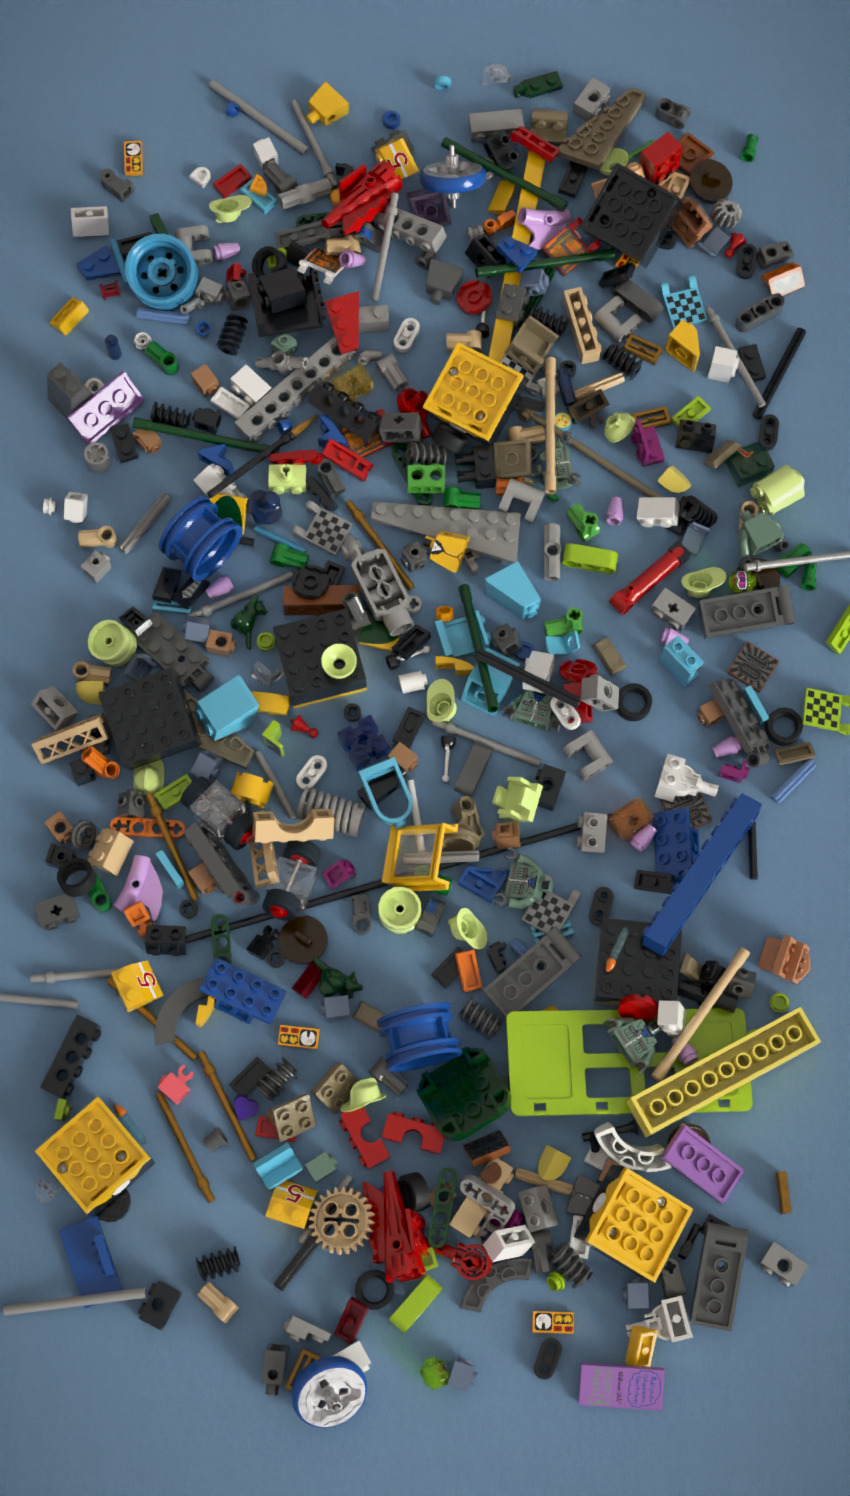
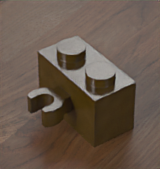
M599 389L565 409L571 416L574 425L589 418V426L594 429L596 428L594 425L595 419L600 424L604 423L603 418L597 415L596 412L610 404L602 389Z

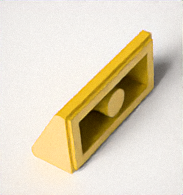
M500 180L488 212L497 215L507 212L517 186L507 180Z
M72 297L52 318L49 324L63 335H68L89 312V309L82 301Z
M632 1326L625 1359L628 1365L650 1367L657 1336L656 1329Z

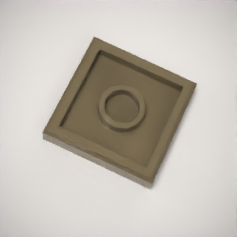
M530 439L493 443L495 480L497 478L532 477Z

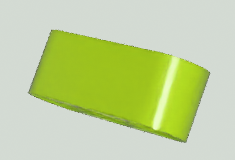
M570 543L565 545L562 564L572 568L613 574L616 571L618 553L612 550Z
M428 1274L389 1318V1321L404 1334L442 1291L443 1287Z

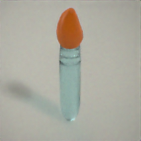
M627 927L623 928L617 938L610 958L606 962V972L611 971L616 964V959L628 935Z
M115 1104L117 1115L122 1118L140 1143L146 1144L144 1134L127 1114L126 1110L120 1105Z

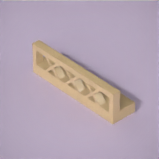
M104 713L37 738L31 745L41 765L107 740L109 736L103 726L107 719ZM97 727L101 737L91 736V729ZM75 735L85 737L84 743L74 742ZM63 741L69 744L67 750L64 751L57 748L58 742ZM46 747L52 750L51 756L45 758L41 748Z
M252 839L249 842L256 887L260 888L279 883L273 841L262 843L263 847L261 850L255 848L258 842ZM261 856L265 858L263 865L257 863ZM263 872H266L269 878L260 880L259 877Z

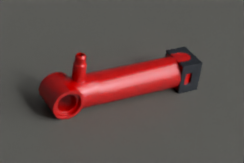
M679 540L668 548V552L623 590L621 589L610 598L609 603L621 616L626 614L639 599L677 567L680 568L689 560L691 553Z

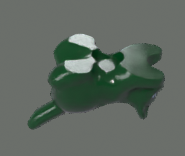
M257 594L246 604L244 610H240L234 616L230 623L232 629H236L239 633L246 636L245 644L248 650H251L252 630L257 616L266 615L268 612L261 600L257 601L259 598Z
M316 956L313 957L315 965L322 970L319 991L323 996L331 997L336 992H339L341 996L348 995V998L351 999L354 997V992L363 990V986L357 982L355 972L347 976L338 969L329 968Z

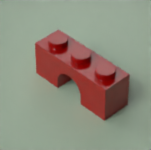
M364 1107L340 1114L342 1120L339 1121V1124L344 1132L348 1130L351 1136L348 1140L352 1148L359 1150L361 1155L358 1159L363 1168L367 1166L370 1170L390 1159V1155L381 1139L368 1143L361 1138V1130L371 1123Z
M393 1111V1114L388 1113L382 1139L401 1144L407 1132L415 1131L421 1135L423 1140L421 1150L440 1155L445 1138L437 1130L433 1122L432 1125L424 1124L423 1119L413 1117L410 1120L404 1118L405 1114Z

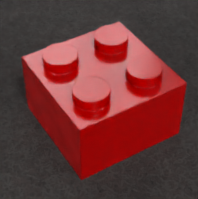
M669 132L665 133L641 152L640 164L643 167L645 178L653 183L663 181L667 174L671 171H676L680 166L682 145Z

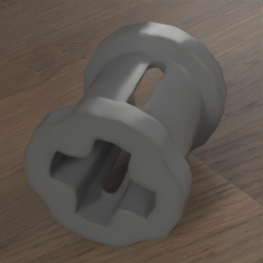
M423 250L414 261L420 268L426 270L429 268L430 260L437 256V252L433 253Z

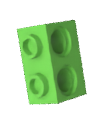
M414 463L408 465L407 493H445V465L438 463L431 465ZM415 475H419L421 478L416 480L412 477ZM434 475H437V476H439L440 478L437 479V480H434V479H432L431 477L434 476Z

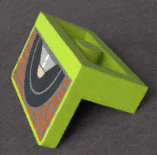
M273 720L262 733L263 742L266 747L283 758L285 755L283 745L278 742V739L282 736L281 727L278 722Z

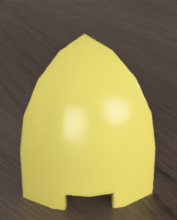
M673 465L657 480L671 492L680 493L691 487L690 481Z
M81 681L76 683V693L82 701L88 704L102 705L98 693L106 690L103 681Z
M546 1145L538 1163L539 1176L548 1181L557 1179L566 1170L571 1157Z

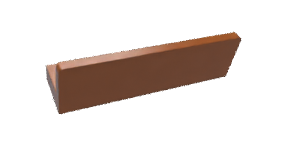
M329 585L327 592L322 597L314 600L303 599L297 596L292 586H284V615H322L345 609L342 597L349 592L357 593L359 596V586Z

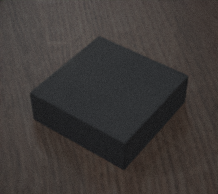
M292 241L288 246L287 261L299 267V261L301 259L304 260L309 255L310 250Z

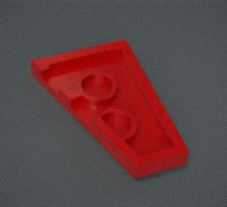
M359 291L324 301L341 355L358 350Z

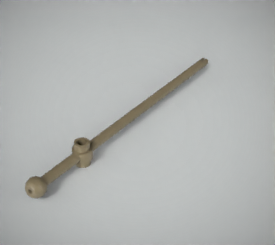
M514 407L520 411L518 417L522 422L526 423L532 419L546 428V419L536 414V411ZM555 426V435L561 438L564 431ZM576 439L570 444L648 497H662Z

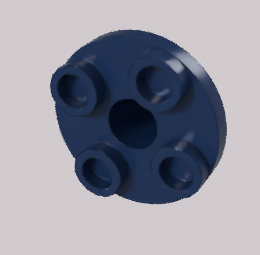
M258 490L248 497L247 508L257 524H274L280 519L282 507L280 497L276 492Z

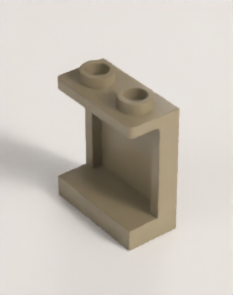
M528 316L504 353L535 374L559 336L532 316Z

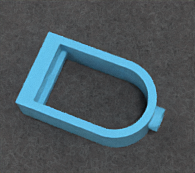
M395 757L359 771V779L376 818L385 825L395 826L396 829L407 825L406 820L411 814L413 801ZM392 771L395 772L408 804L406 813L394 819L385 817L379 811L367 781Z

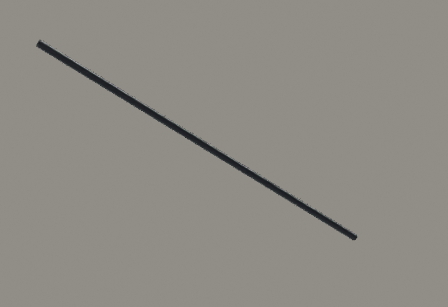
M607 814V822L613 821V814ZM577 823L520 839V844L523 847L580 830V828L577 827ZM497 846L479 851L480 859L508 850H506L507 848L497 849ZM467 862L440 863L438 871ZM416 869L394 875V877H412ZM382 879L304 901L300 903L298 911L388 886V884L383 883ZM263 913L229 923L230 931L274 919V917ZM222 925L218 926L219 932L215 931V935L225 933L227 930L222 931ZM207 929L186 935V944L211 937L212 931Z

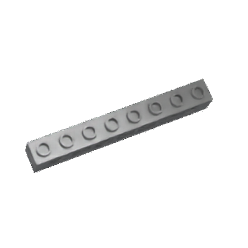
M335 336L308 358L307 369L297 368L235 421L236 431L249 442L259 441L268 429L271 430L276 426L277 421L288 416L293 407L299 406L308 394L311 395L317 383L328 381L330 375L335 371L341 370L346 361L352 360L356 356L357 350L342 355H335L334 353L340 352ZM323 363L328 364V366L322 367L320 365ZM308 375H314L315 377H314V378H308L307 376H308ZM296 386L302 387L300 390L294 389ZM282 398H288L285 402L280 401ZM270 409L275 410L273 413H267ZM256 421L262 422V423L259 424V425H254V424H253V423L256 422Z

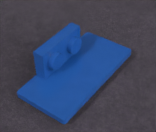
M686 807L652 814L653 827L657 830L654 835L656 872L675 875L673 887L677 882L681 883L684 871L687 867H692L694 856L697 853L700 854L699 830L690 827L689 809Z
M219 958L214 959L199 989L200 992L216 999L214 1008L247 1024H250L253 1017L271 1024L286 995V990Z
M97 1216L59 1230L80 1295L123 1290ZM93 1304V1305H85L84 1308H89V1307L94 1306V1305H96V1304Z

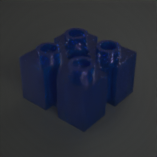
M371 715L359 720L355 729L349 726L337 733L338 741L344 751L350 750L349 759L356 771L369 765L370 758L375 756L376 760L390 753V746L383 734L377 735L378 726ZM367 741V744L363 745V743L360 744V742Z

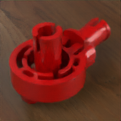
M406 388L397 396L400 413H419L423 425L420 435L422 440L432 436V432L426 422L428 415L423 409L428 396L423 390L418 392L415 389Z
M458 1243V1248L444 1244L442 1247L434 1249V1253L454 1261L451 1262V1266L457 1268L461 1276L468 1280L484 1278L491 1270L492 1260L482 1245L471 1244L466 1246ZM474 1271H476V1274H478V1273H480V1272H483V1273H482L481 1275H479V1276H470V1275H469V1274H475Z

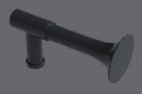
M635 1118L628 1124L614 1127L617 1134L630 1132L639 1136ZM594 1131L582 1133L583 1141H590L591 1151L593 1153L599 1152L600 1147Z

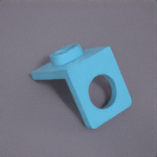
M573 630L564 637L546 636L544 638L546 651L549 654L570 655L580 648L576 630ZM572 637L574 638L573 647H571L570 645V639Z

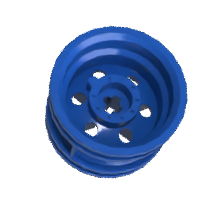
M206 496L192 500L175 515L165 528L158 546L159 550L166 554V557L170 560L180 559L184 563V572L195 582L205 580L227 561L236 549L243 533L242 527L235 523L233 519L220 518L217 515L218 506Z
M438 1002L413 1006L392 1012L377 1020V1026L382 1027L379 1030V1036L387 1037L390 1053L384 1057L386 1062H390L387 1065L388 1072L422 1069L453 1060L462 1054V1050L457 1048L460 1041L458 1038H451L448 1023L454 1019L453 1014L449 1012L452 1009L450 1003Z

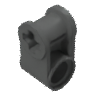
M668 98L659 100L655 116L659 121H663L677 129L684 128L685 120L691 114V110L687 106L678 104Z
M668 1258L660 1272L665 1298L669 1299L686 1295V1287L679 1264L675 1259ZM667 1262L674 1265L671 1273L664 1269V1266H667Z

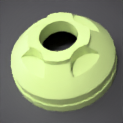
M614 148L599 171L604 175L610 176L612 172L610 169L615 167L616 163L627 167L629 164L627 152L620 148Z
M615 413L606 420L604 430L607 440L615 443L624 439L632 431L635 419L629 413Z
M334 644L329 646L322 654L321 664L324 671L330 677L342 679L353 673L357 664V658L349 646ZM336 660H343L345 666L342 669H336L334 662Z

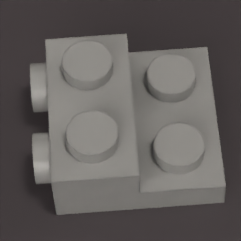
M292 1316V1319L287 1318L282 1329L290 1333L289 1338L300 1343L302 1339L307 1341L310 1333L312 1334L311 1339L322 1344L324 1340L329 1342L332 1336L331 1333L295 1316Z

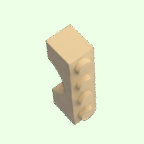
M312 809L308 817L302 822L285 824L275 817L273 811L253 812L252 833L255 842L259 843L271 841L284 843L293 840L305 842L314 839L324 841L333 839L334 816L331 809Z

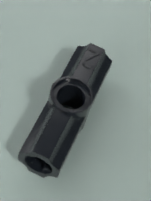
M681 978L677 995L697 1001V1004L701 1006L715 984L709 982L699 984ZM723 991L712 1008L716 1007L734 1013L739 996Z

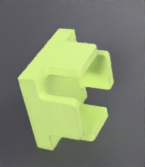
M508 777V788L505 789L502 786H497L492 801L494 805L501 808L497 812L500 814L499 818L503 821L519 820V822H533L543 786L539 783H530L522 777Z

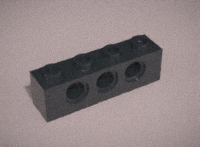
M328 381L317 383L307 402L364 441L369 442L373 440L380 427V416L373 411L369 412L366 410L362 403L351 400L347 393L336 390L332 383ZM329 396L333 397V404L329 402ZM344 406L348 407V414L344 412ZM359 416H361L364 419L363 424L359 422Z
M76 1015L40 1086L43 1090L64 1100L66 1096L71 1095L74 1089L72 1084L75 1078L80 1077L83 1071L82 1064L85 1059H89L92 1053L91 1046L94 1041H98L102 1031H100L101 1027L99 1024ZM80 1035H86L87 1037L84 1044H77V1039ZM71 1053H77V1060L73 1063L68 1062V1056ZM63 1071H67L68 1078L64 1081H60L59 1074Z

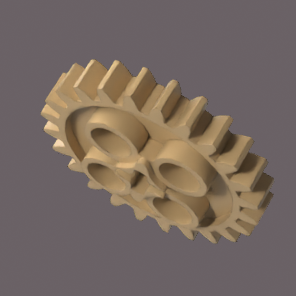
M344 1186L340 1192L337 1187H334V1193L327 1190V1197L320 1195L321 1203L314 1202L317 1209L310 1210L315 1215L309 1217V1220L314 1222L309 1228L315 1230L311 1236L318 1237L316 1243H323L322 1249L326 1250L329 1247V1252L332 1254L336 1249L338 1255H341L344 1249V1252L349 1254L350 1248L355 1252L357 1251V1244L364 1247L363 1239L370 1240L366 1234L367 1232H373L369 1225L375 1224L374 1221L370 1220V1217H373L375 1213L368 1211L372 1208V1205L366 1204L368 1199L366 1197L361 1198V1192L358 1191L355 1194V1189L350 1188L347 1191V1188ZM336 1205L337 1210L335 1214L330 1215V1207ZM352 1206H356V1213L350 1216L349 1209ZM325 1218L359 1220V1223L342 1222L340 1224L336 1221L325 1222ZM334 1225L335 1232L328 1236V1228ZM354 1226L355 1233L353 1236L348 1237L347 1230Z

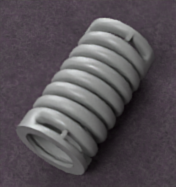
M306 786L299 802L296 820L303 821L306 819L312 809H328L332 795L327 793L322 805L324 791H320L317 797V790ZM334 795L329 807L334 816V830L357 838L367 805L356 801L352 807L353 801L349 799L343 812L346 799L341 797L336 810L339 797Z

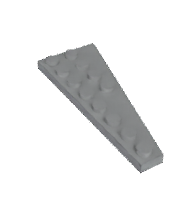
M373 502L371 522L391 528L392 526L397 527L407 533L413 532L422 535L423 538L427 535L436 539L440 531L470 536V540L466 549L477 552V554L482 556L484 554L494 557L498 561L504 560L512 564L517 562L521 513Z

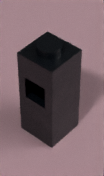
M399 766V769H400V771H401V773H402V776H403V778H404V780H405V783H406V777H405V776H406L407 774H406L405 771ZM394 771L377 777L368 783L377 805L401 787ZM362 787L358 790V797L371 810L372 807Z

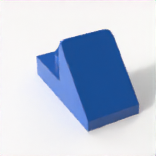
M326 414L320 416L321 424L319 426L324 435L318 438L319 446L325 447L331 438L347 448L346 440L329 416Z
M225 444L198 451L199 460L208 465L214 463L219 465L227 476L234 473L233 463L223 457L227 451Z

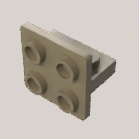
M533 109L531 132L549 143L562 144L566 138L567 112Z
M336 1062L310 1092L336 1114L341 1106L350 1098V1090L358 1080L342 1063Z
M307 1093L266 1111V1117L276 1128L280 1142L315 1127L310 1096Z

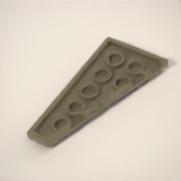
M633 88L628 89L616 99L614 104L610 107L606 106L600 115H595L578 128L573 136L565 138L563 143L557 147L560 149L558 157L600 170L647 98L646 92Z
M184 688L202 745L196 748L203 751L208 749L224 760L247 769L255 751L234 733L213 741L206 734L201 721H198L195 717L194 711L198 700Z

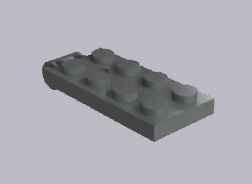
M155 611L149 617L153 623L149 629L140 636L133 632L137 646L144 653L151 656L152 660L163 670L172 667L178 672L183 687L191 682L199 692H202L215 679L204 668L211 660L189 640L184 639L185 637ZM180 657L185 658L184 662H179L178 659Z
M733 678L714 681L709 684L708 687L745 753H749L746 758L750 767H758L768 764L770 756L766 749L772 746L767 739V734L759 725L757 716L751 711L748 700L742 695L739 684Z

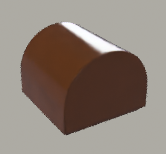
M494 1162L480 1172L479 1176L485 1183L494 1184L501 1177V1167L497 1162Z

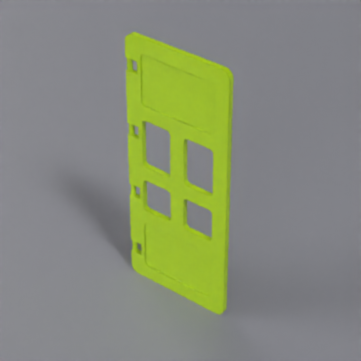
M711 1008L688 1041L697 1051L698 1059L692 1064L685 1066L683 1063H680L677 1057L671 1065L675 1074L747 1036L744 1011L736 1008L735 1012L731 1013L719 1008ZM686 1009L685 1027L698 1009ZM618 1010L510 1012L506 1017L509 1091L511 1094L510 1110L515 1116L632 1114L626 1101L645 1090L644 1071L638 1075L639 1069L637 1067L631 1068L622 1053L586 1054L583 1049L582 1026L608 1025L603 1024V1022L610 1018H622ZM658 1015L654 1019L644 1023L650 1024L653 1021H656L658 1023ZM668 1052L654 1053L652 1061L647 1068L657 1067ZM627 1068L630 1074L631 1096L610 1098L587 1097L585 1070ZM751 1081L693 1113L746 1112L750 1110L753 1105ZM718 1100H729V1107H719ZM607 1102V1109H596V1103ZM534 1104H545V1110L534 1111Z

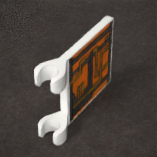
M316 247L304 260L301 259L299 261L300 266L297 271L304 274L308 266L325 273L326 278L323 282L330 285L344 267L340 264V256L326 255L325 250Z

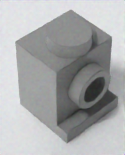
M203 277L195 291L196 297H201L206 303H213L215 305L222 303L224 300L223 285Z

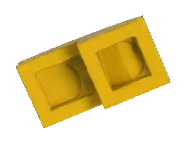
M435 656V669H454L455 676H469L474 668L470 663L460 659Z
M251 691L259 703L257 712L287 716L290 703L289 696Z
M208 996L207 1006H198L195 1023L197 1027L202 1028L210 1018L214 1010L215 998Z

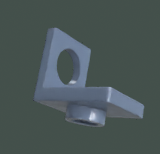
M715 227L704 243L698 242L697 244L710 255L716 257L730 237L720 228Z
M695 522L690 523L687 526L681 544L690 553L696 555L704 535L709 532L710 528Z

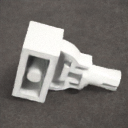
M667 754L654 797L673 802L675 796H686L688 794L696 796L698 792L716 797L719 785L702 781L700 774L695 773L691 767L685 765L686 759Z
M682 1296L661 1300L662 1304L656 1306L651 1313L644 1314L645 1318L653 1317L652 1319L629 1325L626 1324V1330H631L632 1326L656 1329V1338L658 1337L662 1340L677 1342L693 1338Z

